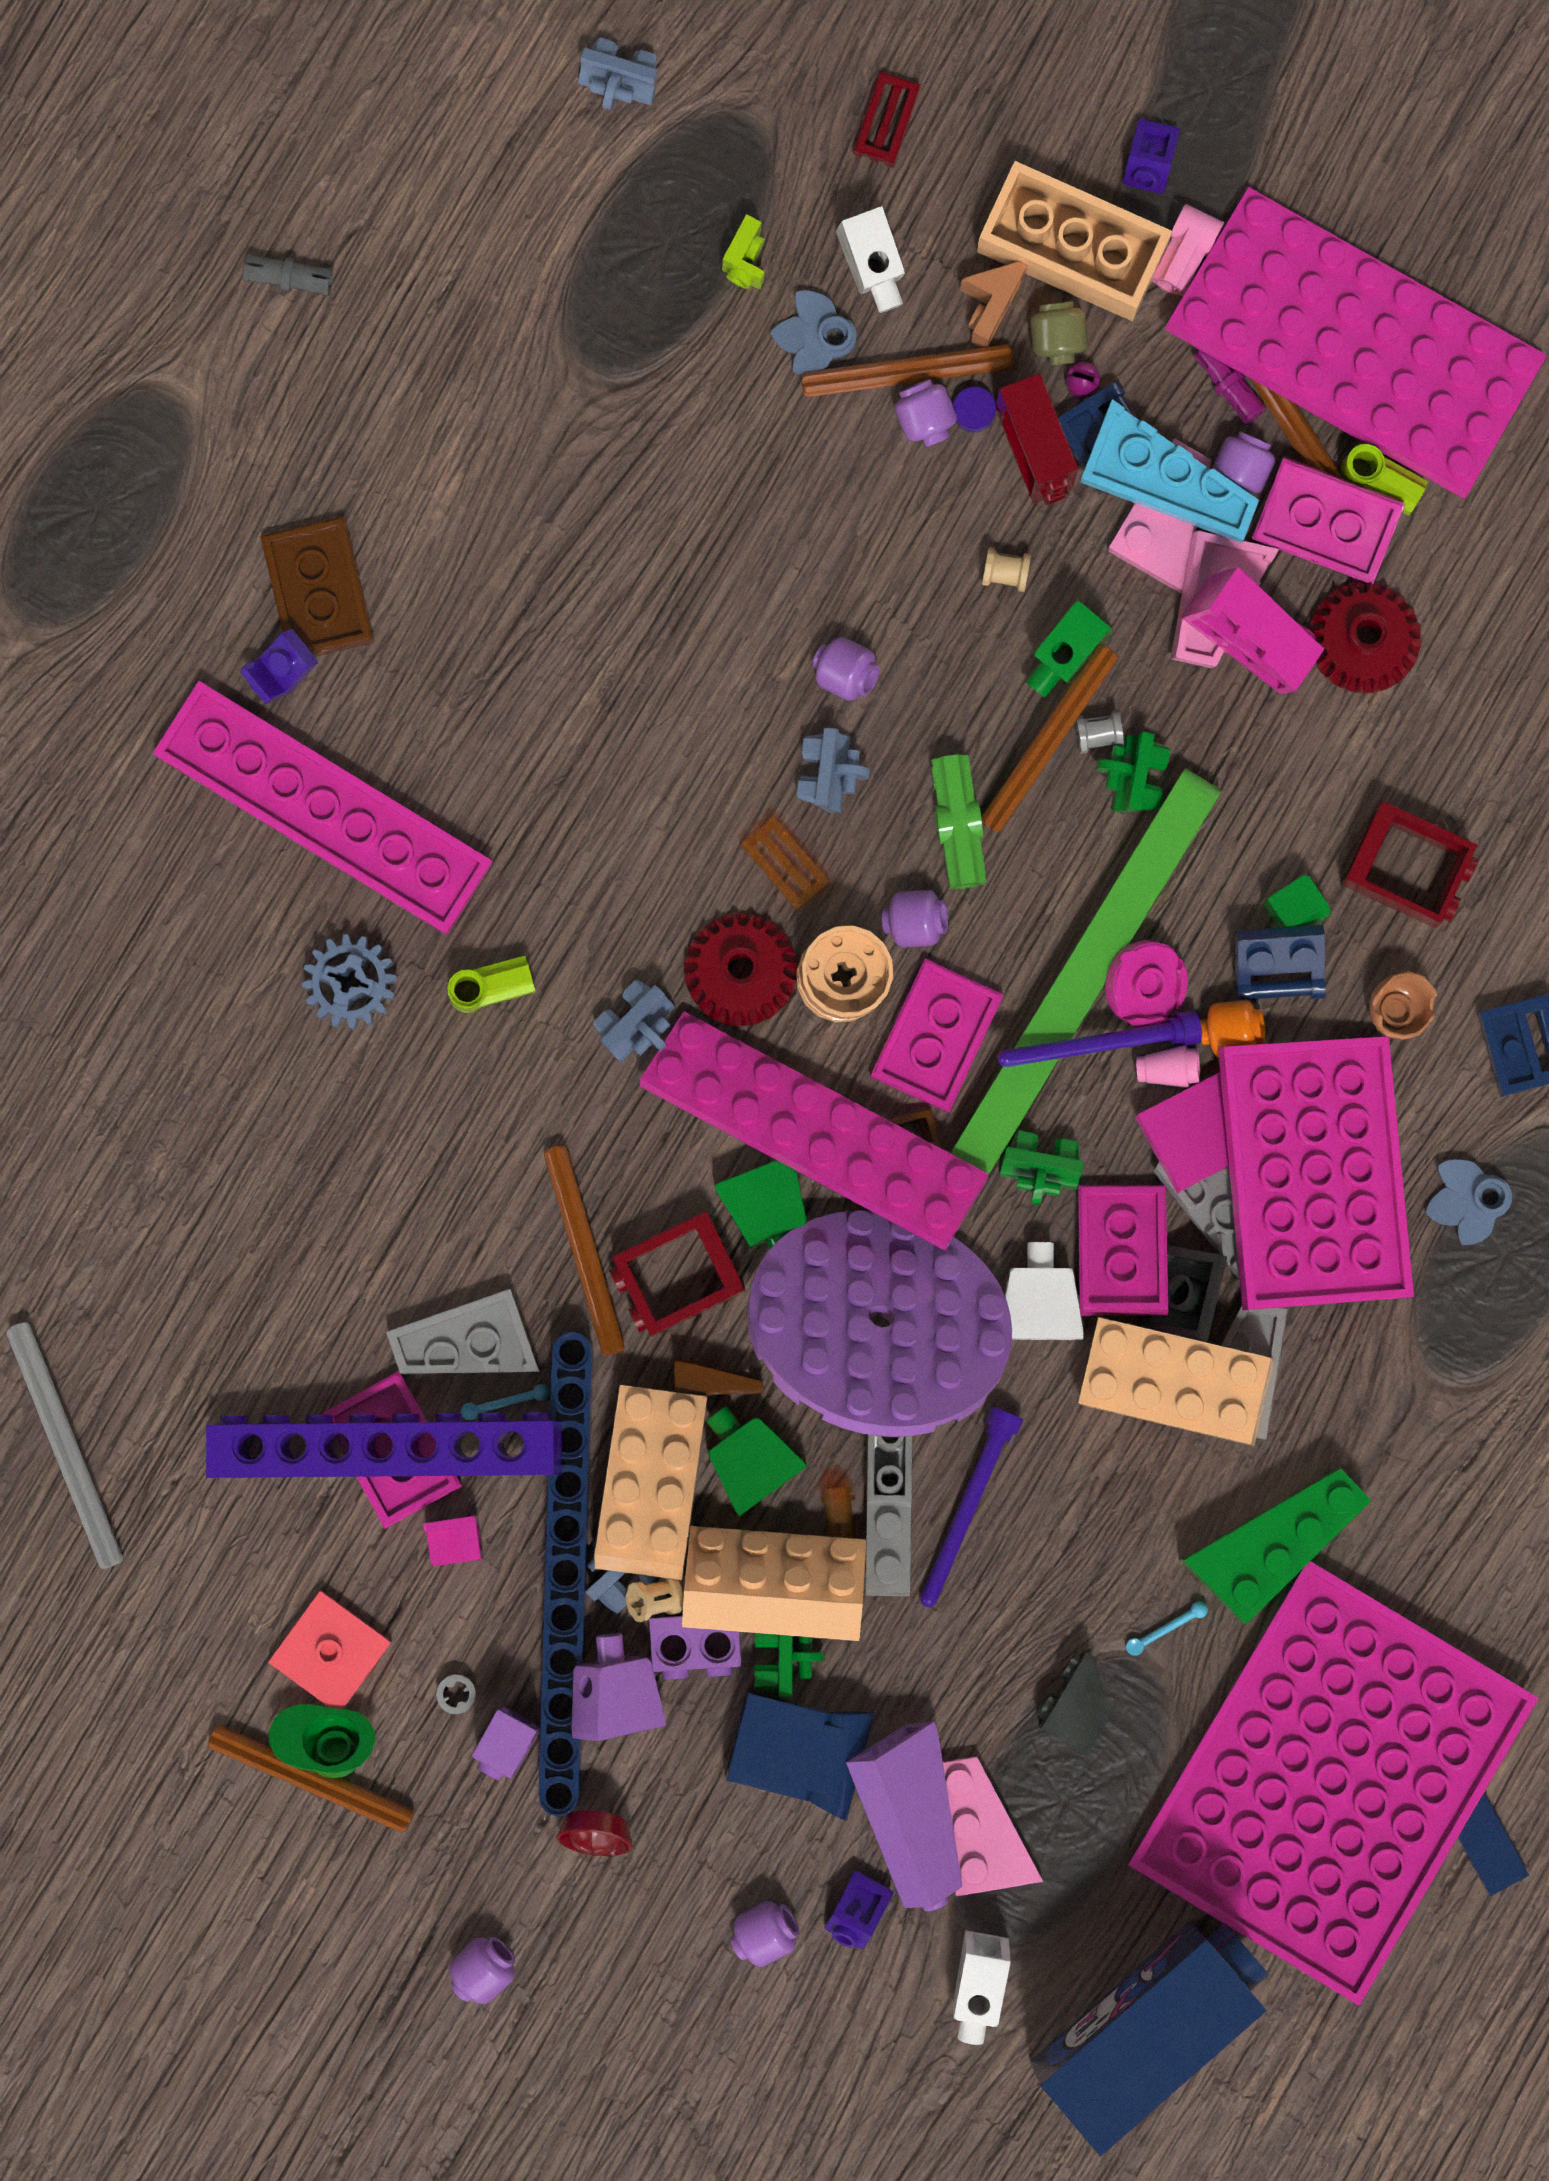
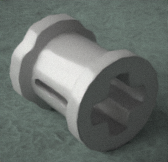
M1112 710L1108 716L1087 719L1079 715L1075 721L1080 754L1087 753L1089 748L1109 745L1124 747L1119 710Z

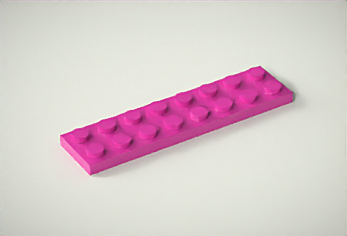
M200 681L197 682L153 752L155 757L446 936L452 930L493 864V861Z
M685 1011L664 1041L667 1047L657 1052L640 1078V1087L944 1251H946L988 1180V1173Z

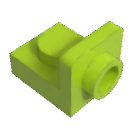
M747 214L723 258L722 271L728 273L726 275L728 280L742 288L749 289L750 285L761 289L764 283L765 272L746 261L748 259L754 262L765 241L764 238L760 237L762 222Z

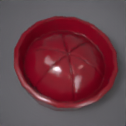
M581 1810L568 1813L556 1836L559 1844L565 1848L593 1856H619L630 1852L633 1847L627 1821L619 1816L601 1811Z

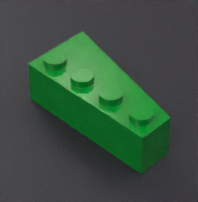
M1333 1469L1179 1560L1240 1623L1247 1624L1372 1500L1342 1469Z

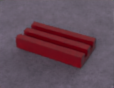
M880 71L853 155L858 157L863 155L877 163L879 160L885 162L886 166L894 168L921 84ZM888 84L894 87L874 146L871 147L866 145L885 86ZM903 89L909 91L890 150L886 152L882 148Z

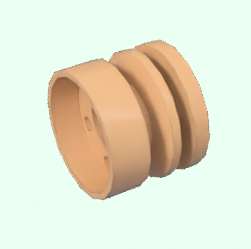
M856 926L834 927L820 934L801 955L796 970L797 990L805 1006L818 1017L835 1023L853 1022L869 1014L888 995L893 980L892 958L885 944L871 931ZM840 965L844 972L851 971L853 977L847 981V987H843L841 981L833 982L832 975L838 971V966Z

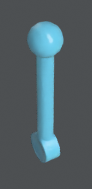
M538 1384L532 1391L479 1405L466 1403L461 1408V1414L466 1420H474L479 1413L532 1399L544 1401L549 1397L550 1389L545 1384Z
M1202 1601L1194 1602L1191 1610L1140 1639H1129L1126 1643L1127 1652L1132 1656L1140 1655L1144 1646L1195 1617H1205L1208 1613L1206 1603Z

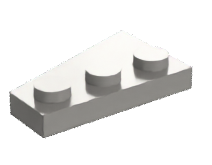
M1159 1162L1153 1170L1154 1173L1166 1185V1188L1216 1252L1227 1256L1226 1264L1239 1280L1229 1167L1177 1194Z
M511 1289L386 1332L400 1374L540 1372Z
M1241 1306L1221 1346L1270 1357L1274 1360L1256 1437L1267 1440L1288 1310L1271 1308L1243 1311Z

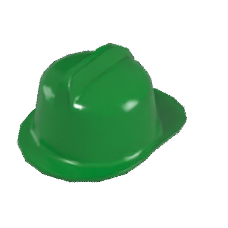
M298 1704L284 1709L274 1718L269 1729V1745L274 1755L286 1765L315 1771L320 1776L327 1778H341L352 1773L370 1757L375 1746V1731L370 1721L359 1712L312 1704Z

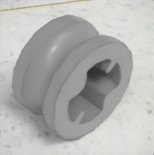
M454 1674L447 1676L441 1681L437 1688L436 1697L438 1704L443 1710L450 1714H461L472 1707L475 1702L476 1690L469 1678L464 1675ZM456 1681L462 1682L466 1685L463 1691H469V1699L467 1702L459 1701L456 1707H452L446 1702L449 1697L444 1698L443 1696L446 1686L453 1687Z

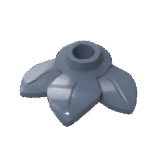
M806 290L796 292L795 302L798 316L783 321L771 330L772 338L781 349L788 353L796 354L793 362V372L800 375L804 372L826 369L832 359L848 355L855 347L857 339L856 329L852 322L843 316L837 315L833 302L828 297ZM836 331L842 334L843 340L839 344H832L827 340V336L831 332Z
M1449 1160L1439 1164L1437 1167L1446 1188L1440 1190L1431 1199L1425 1211L1426 1215L1439 1224L1458 1226L1457 1232L1461 1245L1465 1246L1482 1242L1492 1233L1495 1218L1502 1216L1509 1209L1512 1202L1510 1186L1498 1176L1484 1175L1482 1170L1471 1161ZM1485 1189H1491L1496 1193L1497 1200L1495 1204L1487 1205L1483 1202L1482 1193Z

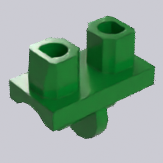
M1142 731L1139 735H1125L1124 747L1113 746L1110 760L1097 761L1096 770L1108 774L1105 789L1115 791L1111 811L1125 814L1135 811H1153L1160 808L1163 795L1162 787L1146 784L1148 769L1157 772L1165 771L1171 750L1154 742L1155 734Z
M1018 1130L1010 1147L1006 1146L1000 1176L1018 1179L1016 1189L1032 1191L1031 1204L1040 1206L1042 1194L1059 1197L1061 1187L1077 1190L1084 1161L1079 1160V1143L1068 1139L1055 1140L1052 1155L1036 1152L1039 1136L1031 1132Z
M755 1633V1647L779 1648V1665H755V1689L779 1692V1697H792V1661H799V1678L801 1679L812 1678V1662L825 1661V1652L812 1651V1637L799 1636V1651H792V1636Z

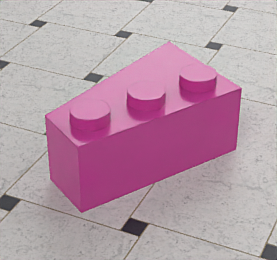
M1238 566L1209 576L1181 617L1281 695L1295 692L1324 651V648L1315 641L1316 637L1309 629L1298 624Z

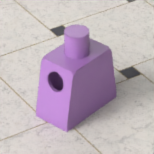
M607 1633L596 1636L598 1661L580 1664L574 1669L572 1738L601 1741L666 1726L651 1661L647 1657L624 1655L622 1633Z

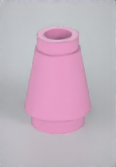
M1186 1045L1145 1056H1137L1136 1058L1138 1082L1189 1088L1192 1083H1200L1198 1048L1188 1049Z

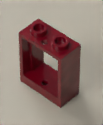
M1039 373L1000 388L996 413L1032 503L1044 500L1045 505H1050L1069 496L1068 490L1073 489L1078 467L1041 374Z
M1382 801L1372 816L1341 885L1428 926L1437 928L1443 922V919L1449 922L1452 920L1460 904L1461 898L1455 896L1461 880L1467 883L1470 881L1478 865L1479 859L1473 857L1478 845ZM1390 826L1457 856L1432 910L1366 880Z
M707 1211L612 1257L616 1267L609 1270L620 1294L628 1290L635 1306L628 1309L639 1333L647 1329L651 1337L746 1292ZM696 1230L724 1288L655 1321L628 1263Z

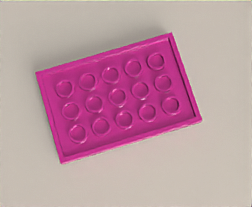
M1389 1037L1219 1048L1243 1311L1414 1297Z

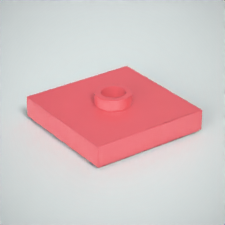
M321 1590L268 1663L328 1707L344 1709L392 1641Z

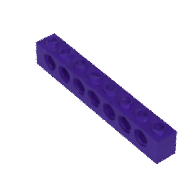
M479 1413V1422H462V1414H435V1422L419 1423V1414H392V1423H375L374 1414L349 1415V1423H332V1415H306V1424H289V1415L263 1416V1424H247V1416H220V1425H206V1478L562 1475L561 1422L549 1421V1413H522V1421L505 1422V1413ZM515 1431L523 1439V1449L517 1456L512 1457L506 1452L504 1442L506 1437ZM428 1432L436 1440V1449L431 1456L426 1458L418 1450V1441L423 1434ZM469 1432L476 1434L480 1442L478 1452L472 1457L466 1456L461 1449L462 1438ZM342 1433L349 1441V1451L344 1457L338 1458L333 1453L332 1442L338 1434ZM382 1433L388 1434L393 1442L392 1451L385 1458L380 1457L375 1450V1441ZM256 1434L263 1442V1450L259 1457L253 1459L247 1453L246 1445L249 1438ZM296 1434H300L306 1442L305 1453L298 1459L293 1457L289 1450L290 1440Z

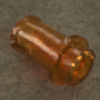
M850 1486L824 1488V1496L820 1497L822 1503H825L827 1537L855 1539L851 1501L855 1500V1495L851 1494Z

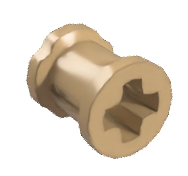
M989 547L982 585L989 586L993 582L1015 586L1019 592H1025L1031 554L1024 553L1020 557L998 553L994 547Z
M661 1577L655 1583L644 1585L642 1582H635L628 1586L625 1596L628 1612L636 1622L647 1621L651 1618V1615L663 1612L669 1615L678 1614L683 1609L684 1592L679 1580ZM666 1594H671V1597L667 1598Z

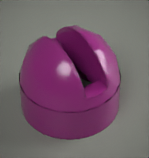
M1078 362L1069 368L1065 378V385L1071 395L1083 399L1092 396L1097 391L1100 384V374L1094 365L1089 362ZM1078 372L1094 377V381L1091 382L1083 378L1073 377V373Z

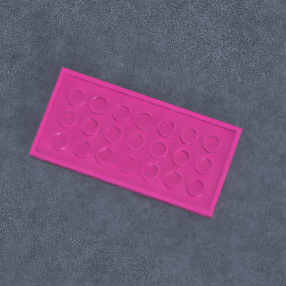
M1250 187L1246 190L1165 327V330L1358 440L1376 446L1383 454L1463 499L1470 492L1547 357L1541 351Z

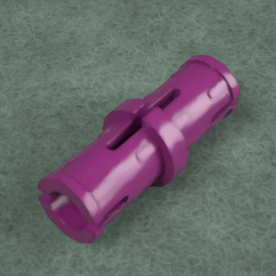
M1201 350L1194 355V359L1215 384L1214 391L1219 397L1224 396L1244 425L1253 422L1267 410V407L1246 382L1244 374Z

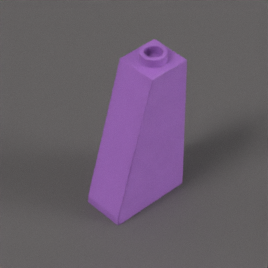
M935 1722L905 1724L846 1762L903 1907H923L924 1911H933L946 1905L949 1902L948 1896L963 1886L937 1727Z

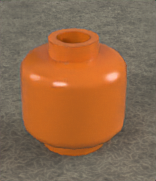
M1249 1000L1215 1003L1209 1008L1207 1019L1200 1020L1202 1044L1204 1046L1210 1045L1213 1053L1218 1058L1219 1048L1259 1045L1265 1043L1266 1040L1263 1012L1261 1009H1255Z

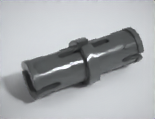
M248 254L246 257V262L249 263L244 266V281L246 282L252 281L280 286L281 291L289 293L292 289L324 294V296L330 295L331 287L329 285L333 283V268L327 269L299 264L295 258L286 257L285 261L255 256L253 254Z

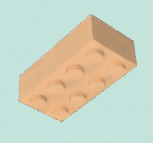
M1015 161L979 237L977 252L1005 265L1020 261L1027 265V275L1133 322L1150 286L1153 275L1167 249L1172 231Z
M1098 1317L1078 1403L1091 1408L1255 1446L1274 1360L1266 1356Z
M620 1385L595 1548V1569L683 1580L706 1417V1396Z
M690 1526L682 1627L859 1641L863 1607L866 1540Z

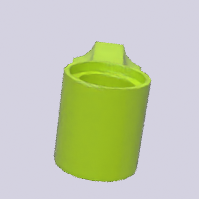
M1360 444L1353 448L1341 462L1339 473L1343 479L1405 502L1402 513L1408 516L1419 502L1429 482L1385 458L1376 446L1370 444ZM1363 459L1368 462L1371 467V475L1364 477L1357 474L1353 468V460Z
M526 956L474 970H461L450 978L447 986L448 997L452 1006L464 1013H472L481 1007L535 993ZM463 981L475 982L480 988L479 996L471 1002L460 1001L455 995V989L458 984Z

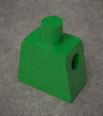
M1077 600L1034 653V656L1041 663L1025 682L1043 698L1049 694L1060 679L1070 685L1079 675L1096 648L1101 644L1104 645L1114 634L1112 628ZM1061 647L1072 648L1073 655L1066 664L1056 662L1055 654Z
M777 1160L714 1185L719 1198L750 1248L767 1242L769 1249H771L788 1232L807 1224L797 1172Z
M727 1405L706 1420L721 1441L709 1450L707 1454L739 1516L807 1467L757 1416L742 1426Z

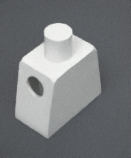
M881 206L841 221L836 234L859 293L864 294L871 291L879 313L903 305L896 281L900 280L905 272L883 207ZM872 259L880 261L884 271L881 273L873 272L868 265V261Z
M1027 1243V1268L1009 1269L1004 1293L1011 1315L1012 1340H1082L1083 1327L1073 1270L1071 1268H1054V1243Z
M965 1930L953 1999V2018L960 2021L957 2038L964 2043L981 2045L984 2043L986 2027L998 2026L1011 1962L1009 1938Z

